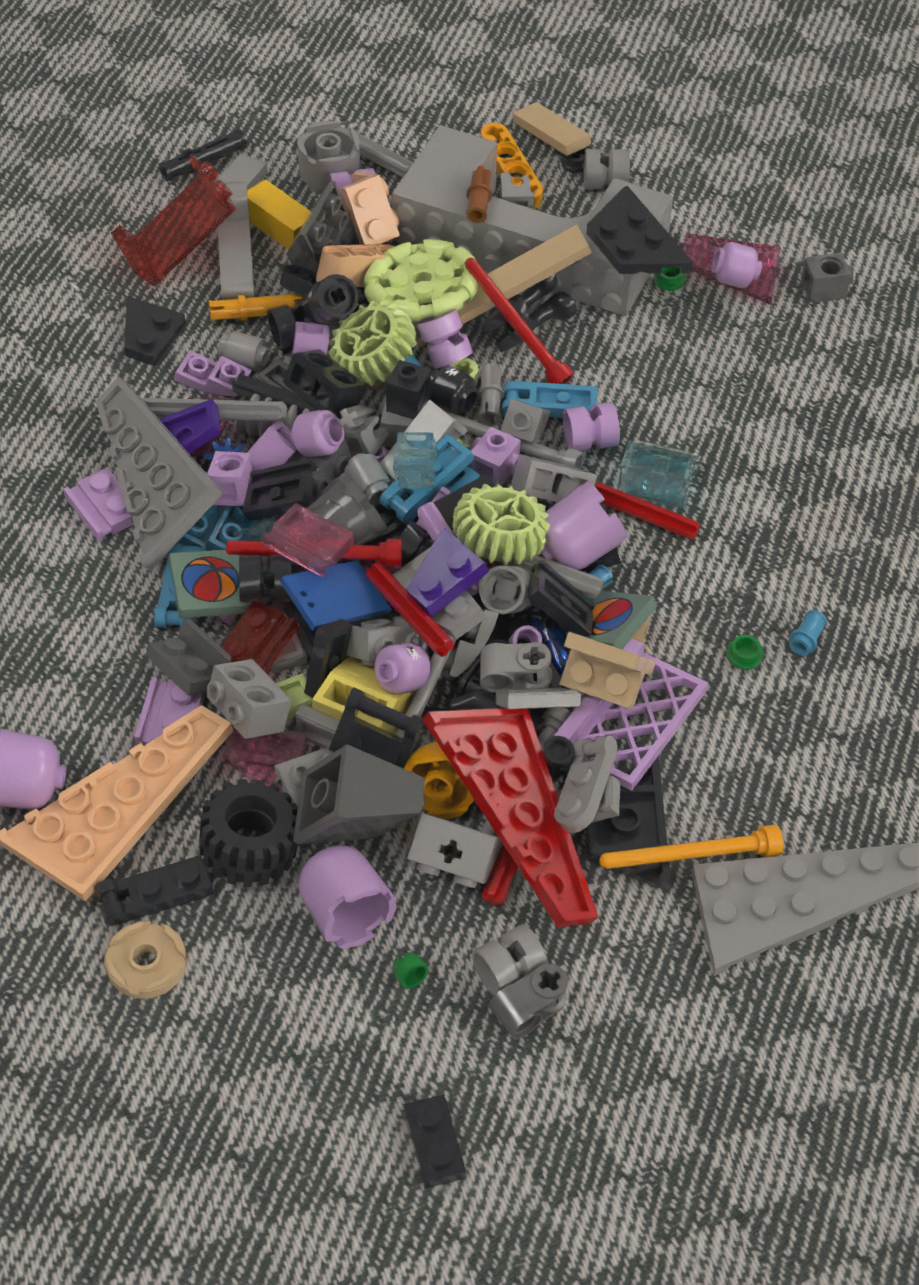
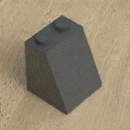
M345 745L303 772L293 842L297 844L376 839L421 813L425 802L423 795L425 778L350 745Z

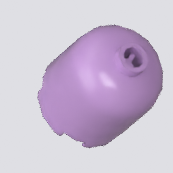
M589 481L579 485L546 511L549 516L545 521L550 524V527L545 535L546 542L544 549L541 551L542 557L576 570L587 567L622 544V541L628 537L617 515L613 513L608 516L601 507L600 503L605 499Z
M0 728V806L27 810L44 807L52 799L55 789H63L67 767L60 766V754L56 745L49 739Z
M344 845L330 846L312 856L301 870L298 880L300 896L327 942H336L338 947L342 949L358 946L374 937L372 930L383 919L386 923L392 920L396 910V898L369 861L356 848Z

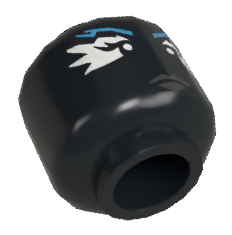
M445 366L439 372L434 371L431 374L430 400L448 413L459 415L462 412L467 413L470 411L478 397V390L476 389V382L473 377L454 366Z

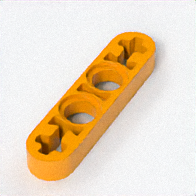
M500 123L486 124L482 127L481 138L494 142L499 140V143H497L496 172L501 178V173L526 175L530 179L531 192H534V209L539 208L543 201V187L512 135ZM508 154V155H511V156H513V157H512V158H501V157H499V155ZM511 176L513 185H522V177L516 178Z

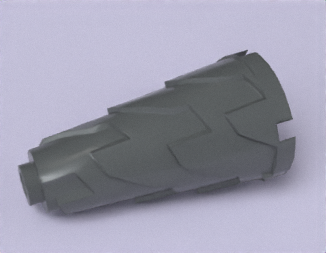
M344 472L321 491L320 497L297 516L298 520L273 542L366 545L388 529L374 506H371L366 500L365 494L350 476ZM261 556L263 560L269 558V556ZM291 557V574L308 571L307 563L309 558ZM264 572V585L275 584L274 573Z

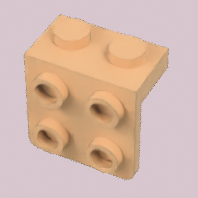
M360 171L352 173L353 183L342 187L341 190L360 245L381 244L400 236L397 229L399 220L394 209L390 208L387 199L389 190L385 180L380 178L379 174Z

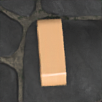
M388 244L324 246L316 280L319 282L327 276L339 274L349 278L356 287H364V277L370 265L376 259L381 260L385 258L386 255L382 254L395 246Z

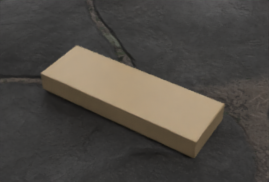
M537 102L512 113L515 124L566 156L591 145L590 134Z

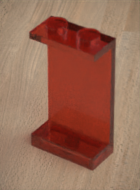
M194 155L188 160L199 176L136 236L121 225L111 232L134 273L154 287L237 210L230 199L233 195L232 191L224 182L217 179L220 175L217 169L209 161L206 160L202 163Z

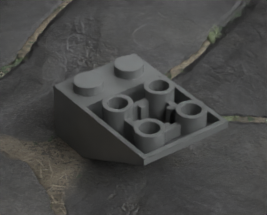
M331 180L324 189L286 253L291 265L301 266L317 273L324 246L351 245L353 243L356 231L335 181Z

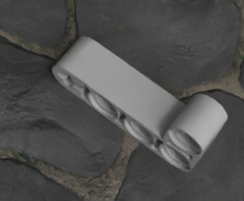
M246 182L214 183L222 300L238 299V295H245V298L255 297Z

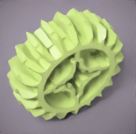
M383 300L377 304L371 301L368 307L360 304L358 311L349 314L350 316L346 320H339L341 326L332 331L334 338L329 341L330 350L328 354L330 358L347 369L348 372L364 383L373 386L377 379L385 382L386 376L392 373L399 360L405 361V358L413 356L411 348L417 344L415 341L417 333L414 325L411 323V318L395 303L388 304Z
M498 483L492 488L487 484H483L481 489L471 488L470 493L462 495L453 514V534L472 552H475L480 559L483 557L487 558L491 564L494 561H499L504 566L508 562L520 565L522 560L531 562L533 557L540 555L544 549L545 535L550 527V524L545 519L549 514L545 512V505L537 504V497L526 496V490L519 492L513 490L512 486L502 488Z

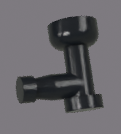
M563 736L549 738L543 747V758L546 761L553 783L559 781L561 776L567 777L572 764L571 760L574 756L572 742Z

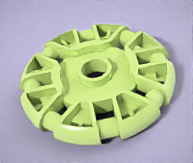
M424 239V243L411 245V242H406L385 251L382 254L386 255L385 258L381 260L376 259L370 265L364 277V293L369 303L374 301L379 304L383 300L388 304L395 303L403 312L408 314L411 322H421V319L431 317L437 319L454 309L459 311L463 308L465 301H471L476 295L479 284L464 265L466 259L476 258L465 248H455L452 242L444 240ZM431 302H432V304L420 305V306H419V304H426V303H431Z

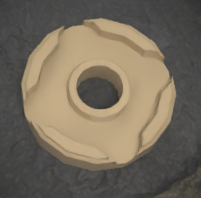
M139 921L125 926L112 937L104 960L110 983L120 993L135 999H149L167 993L179 983L186 970L187 956L180 935L170 926L162 923L161 926L151 924L150 921ZM145 952H150L156 956L155 961L147 966H141L134 962L137 956Z

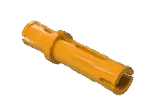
M298 294L245 298V295H238V299L209 300L210 320L240 318V321H247V317L267 316L268 309L286 304L293 308L294 302L303 300V297Z

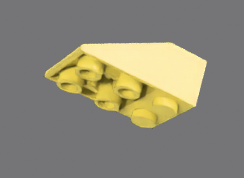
M349 656L329 673L313 697L312 706L314 710L340 720L345 709L346 700L351 690L355 687L364 691L366 697L406 714L416 691L402 694H392L385 691L377 681L375 666L363 665L361 659ZM359 711L357 714L358 718L390 733H394L397 729L364 712Z

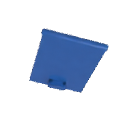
M358 560L282 576L280 583L312 631L339 619L349 623L389 614L392 611L382 594L367 579L366 571Z

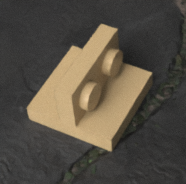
M568 632L564 646L571 648L559 685L633 709L645 673L652 675L656 661Z

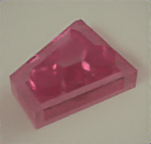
M232 725L233 732L227 738L223 753L224 761L255 783L257 779L264 781L266 786L274 784L279 787V793H283L280 785L275 782L277 776L274 772V766L303 756L307 744L306 734L284 730V732L245 739Z

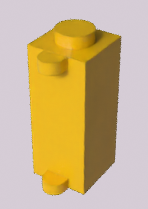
M265 179L247 191L249 221L289 250L311 211Z

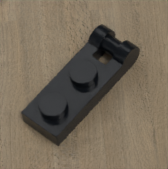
M201 855L118 881L113 879L104 880L94 887L97 900L103 903L102 916L105 924L108 926L126 923L214 895L213 887ZM130 896V902H119V899Z

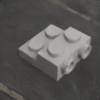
M383 614L349 622L353 627L346 656L361 659L363 665L375 666L377 655L383 648L390 645L415 643L422 647L425 652H428L426 642L402 616Z

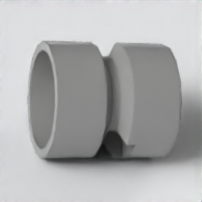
M585 149L584 189H602L604 185L609 187L613 178L629 182V150L612 149L609 154H605L603 149Z
M497 566L489 569V572L482 577L479 583V595L482 603L487 609L501 614L520 613L528 610L532 606L528 599L530 577L533 574L528 569L520 566Z
M524 924L504 933L501 936V943L492 940L472 952V960L477 974L493 996L504 987L517 982L531 973L538 966L548 964L547 956L541 943L533 931Z

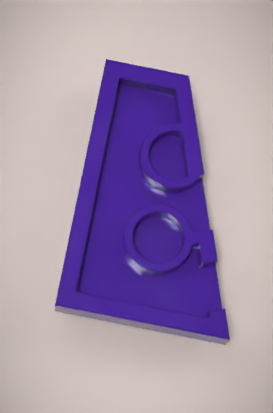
M212 399L159 419L189 454L220 434L219 409Z

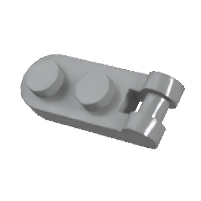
M611 735L598 737L594 742L590 739L576 740L573 744L574 759L554 814L556 821L568 833H576L585 829L593 821L617 755V743Z

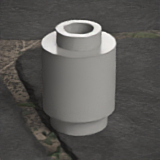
M233 331L232 333L225 332L219 342L218 356L220 358L223 356L253 371H258L261 366L267 364L270 348L267 347L266 340L238 331Z
M360 453L348 461L345 473L350 476L365 494L366 500L371 506L379 505L380 496L391 485V482L375 455Z

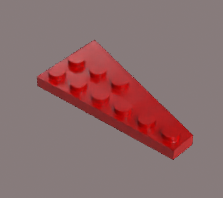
M528 708L428 712L422 719L556 926L567 927L594 922L598 918V914L570 833L566 832L559 825L554 816L559 799L546 761L543 758V752Z

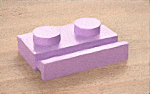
M108 467L78 481L77 486L71 489L68 486L63 488L66 500L99 542L104 540L103 536L110 532L114 535L134 525L132 516L127 513L119 482Z
M152 677L134 736L136 746L140 743L147 744L162 735L165 727L203 705L206 692L187 695L171 679L165 682L158 681L157 677Z

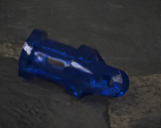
M532 617L528 622V626L533 627V624H535V628L541 634L542 644L550 649L551 662L562 678L571 651L570 648L564 646L567 635L551 617L546 621V628H544L539 618Z

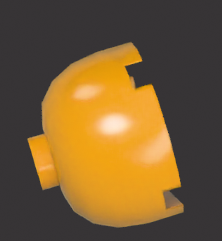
M434 741L422 745L411 754L404 769L425 778L423 791L425 802L422 809L430 811L427 814L442 819H452L463 815L474 799L438 743Z

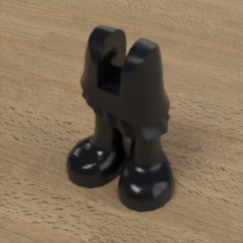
M555 274L529 287L521 295L517 294L508 299L532 331L551 318L568 320L577 312L576 303L573 298L566 292L559 291L529 314L528 307L556 289L558 280ZM498 309L488 317L482 326L486 334L501 327L502 323H505L511 333L503 336L495 344L500 352L525 343Z

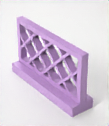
M631 638L622 650L655 660L656 663L653 671L659 673L661 677L658 680L641 683L638 693L640 694L642 704H636L633 709H629L586 694L581 701V706H577L554 736L566 737L572 744L576 740L590 739L594 742L598 737L607 735L613 736L615 740L627 738L630 749L617 751L614 762L634 759L636 767L628 775L616 769L613 763L609 777L614 776L620 781L621 786L632 791L707 692L708 682L644 653V644ZM685 685L694 690L691 695L675 697L671 687ZM665 689L668 699L649 702L646 692ZM672 708L674 714L672 720L655 721L654 711ZM646 713L649 724L629 726L627 716ZM621 719L622 729L603 731L601 724L604 720ZM653 733L655 739L653 745L636 747L633 737Z

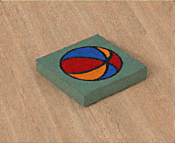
M226 550L169 553V567L179 618L251 613L252 602H240L239 555H228Z
M601 591L597 599L591 600L594 603V606L590 609L593 612L592 634L587 638L622 649L658 606L654 597ZM564 631L558 636L562 646H564L568 635Z

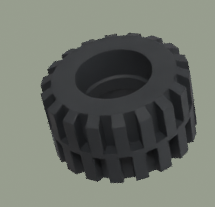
M247 779L238 780L237 785L229 782L223 785L222 791L216 789L210 794V800L205 801L201 813L199 852L203 856L205 866L207 868L213 867V875L217 878L227 877V883L235 885L236 881L244 882L243 887H252L253 882H258L262 886L269 884V878L271 877L275 880L281 878L283 870L288 871L293 864V859L296 858L298 844L293 842L298 811L296 803H291V796L287 792L279 793L278 786L274 784L266 786L264 781L257 779L255 783H248ZM250 828L261 831L265 835L246 837L234 831Z

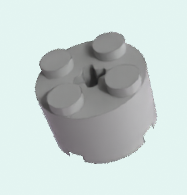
M321 121L306 127V133L302 137L301 134L299 135L297 140L299 174L302 180L309 185V189L312 192L322 193L329 184V173L347 171L351 176L355 170H360L359 136L350 126L349 130L340 127V122Z

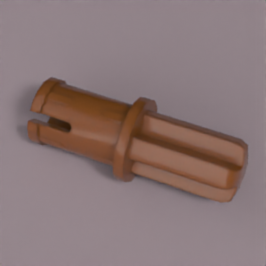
M478 166L477 170L473 171L471 185L466 193L469 200L468 209L466 210L467 219L474 223L485 221L487 218V205L492 198V191L490 189L491 171L490 169H484V166Z

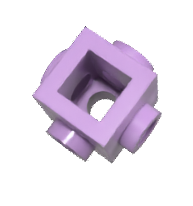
M490 427L482 438L478 437L474 441L471 448L474 460L469 464V467L481 476L488 474L494 486L497 483L502 486L511 474L514 475L520 454L521 440Z

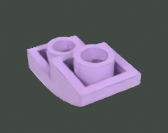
M189 350L175 373L174 381L207 393L238 396V394L232 391L234 378L237 374L250 376L252 370L221 356L218 362H214Z

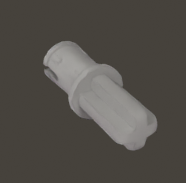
M487 363L481 371V387L478 389V399L481 400L479 419L485 425H493V415L495 424L501 421L500 409L504 390L501 388L500 366Z

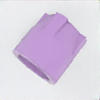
M532 626L518 628L508 640L510 644H517L519 639H524L528 643H542L540 632Z

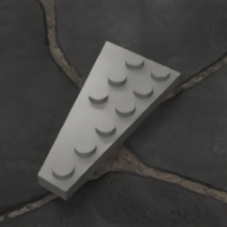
M118 377L96 400L103 429L109 435L112 445L109 448L111 457L116 460L118 466L116 475L127 513L132 516L135 529L132 531L134 539L140 544L142 554L139 555L142 566L151 571L223 494V491L129 384Z
M919 842L693 864L692 877L713 975L716 976L726 972L727 967L743 960L745 963L759 957L760 953L778 945L784 947L833 926L837 923V920L850 914L856 916L868 911L869 906L885 899L891 901L919 889Z

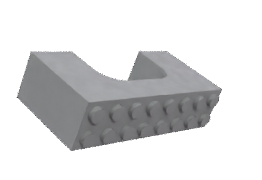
M439 125L392 193V209L396 212L399 220L397 229L400 235L393 238V242H400L402 244L411 242V245L424 243V239L452 242L455 248L463 247L476 258L484 271L490 273L577 224L592 253L556 272L558 285L552 293L564 291L573 300L627 316L650 274L645 272L619 274L586 234L587 224L623 187L629 186L669 233L673 196L613 178L595 209L580 217H557L492 196L487 205V218L483 222L474 223L468 220L466 215L469 201L466 196L467 189L471 185L473 171L477 170L478 166H484V169H490L491 171L490 189L492 195L495 192L497 142Z

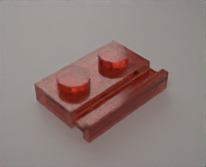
M253 602L221 647L231 656V662L253 659L267 673L300 626L294 618H288L283 613L260 602Z

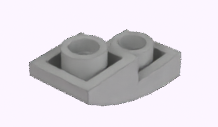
M486 609L483 610L487 618L466 633V638L471 639L470 643L459 640L454 644V648L443 668L446 669L445 680L452 681L458 677L476 659L494 629L498 613Z

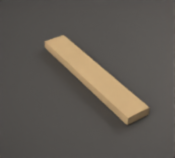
M576 224L488 273V276L508 300L591 254L592 251ZM479 286L472 300L469 302L465 301L463 308L457 312L462 324L495 307V305ZM411 322L417 333L415 335L416 345L418 348H421L428 343L422 340L416 325L418 322Z

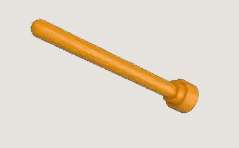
M766 825L758 827L757 831H753L749 836L604 853L601 855L599 862L603 868L611 869L753 851L762 857L780 856L783 851V836L777 825Z

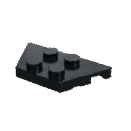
M629 186L623 187L587 224L586 234L619 274H636L638 272L662 274L663 267H681L682 273L692 272L693 261Z
M659 755L632 791L620 785L619 816L593 822L586 827L589 861L600 865L599 860L604 853L668 845ZM625 767L620 771L630 775L634 769L629 771L628 768ZM669 861L611 868L614 871L662 890H670L671 873Z

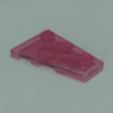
M686 233L683 250L693 261L692 271L716 282L718 280L715 273L712 272V261L718 247L723 248L726 243L734 242L755 248L758 254V261L762 262L759 278L757 280L752 279L746 288H738L727 284L723 285L769 305L772 304L781 247Z

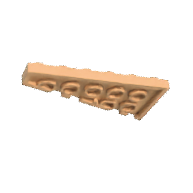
M199 706L165 727L162 735L144 746L141 743L129 750L130 755L114 765L109 762L59 794L58 800L38 811L36 808L24 815L25 820L8 831L6 828L0 830V846L86 901L94 892V887L99 882L105 880L233 732L232 724L206 707Z

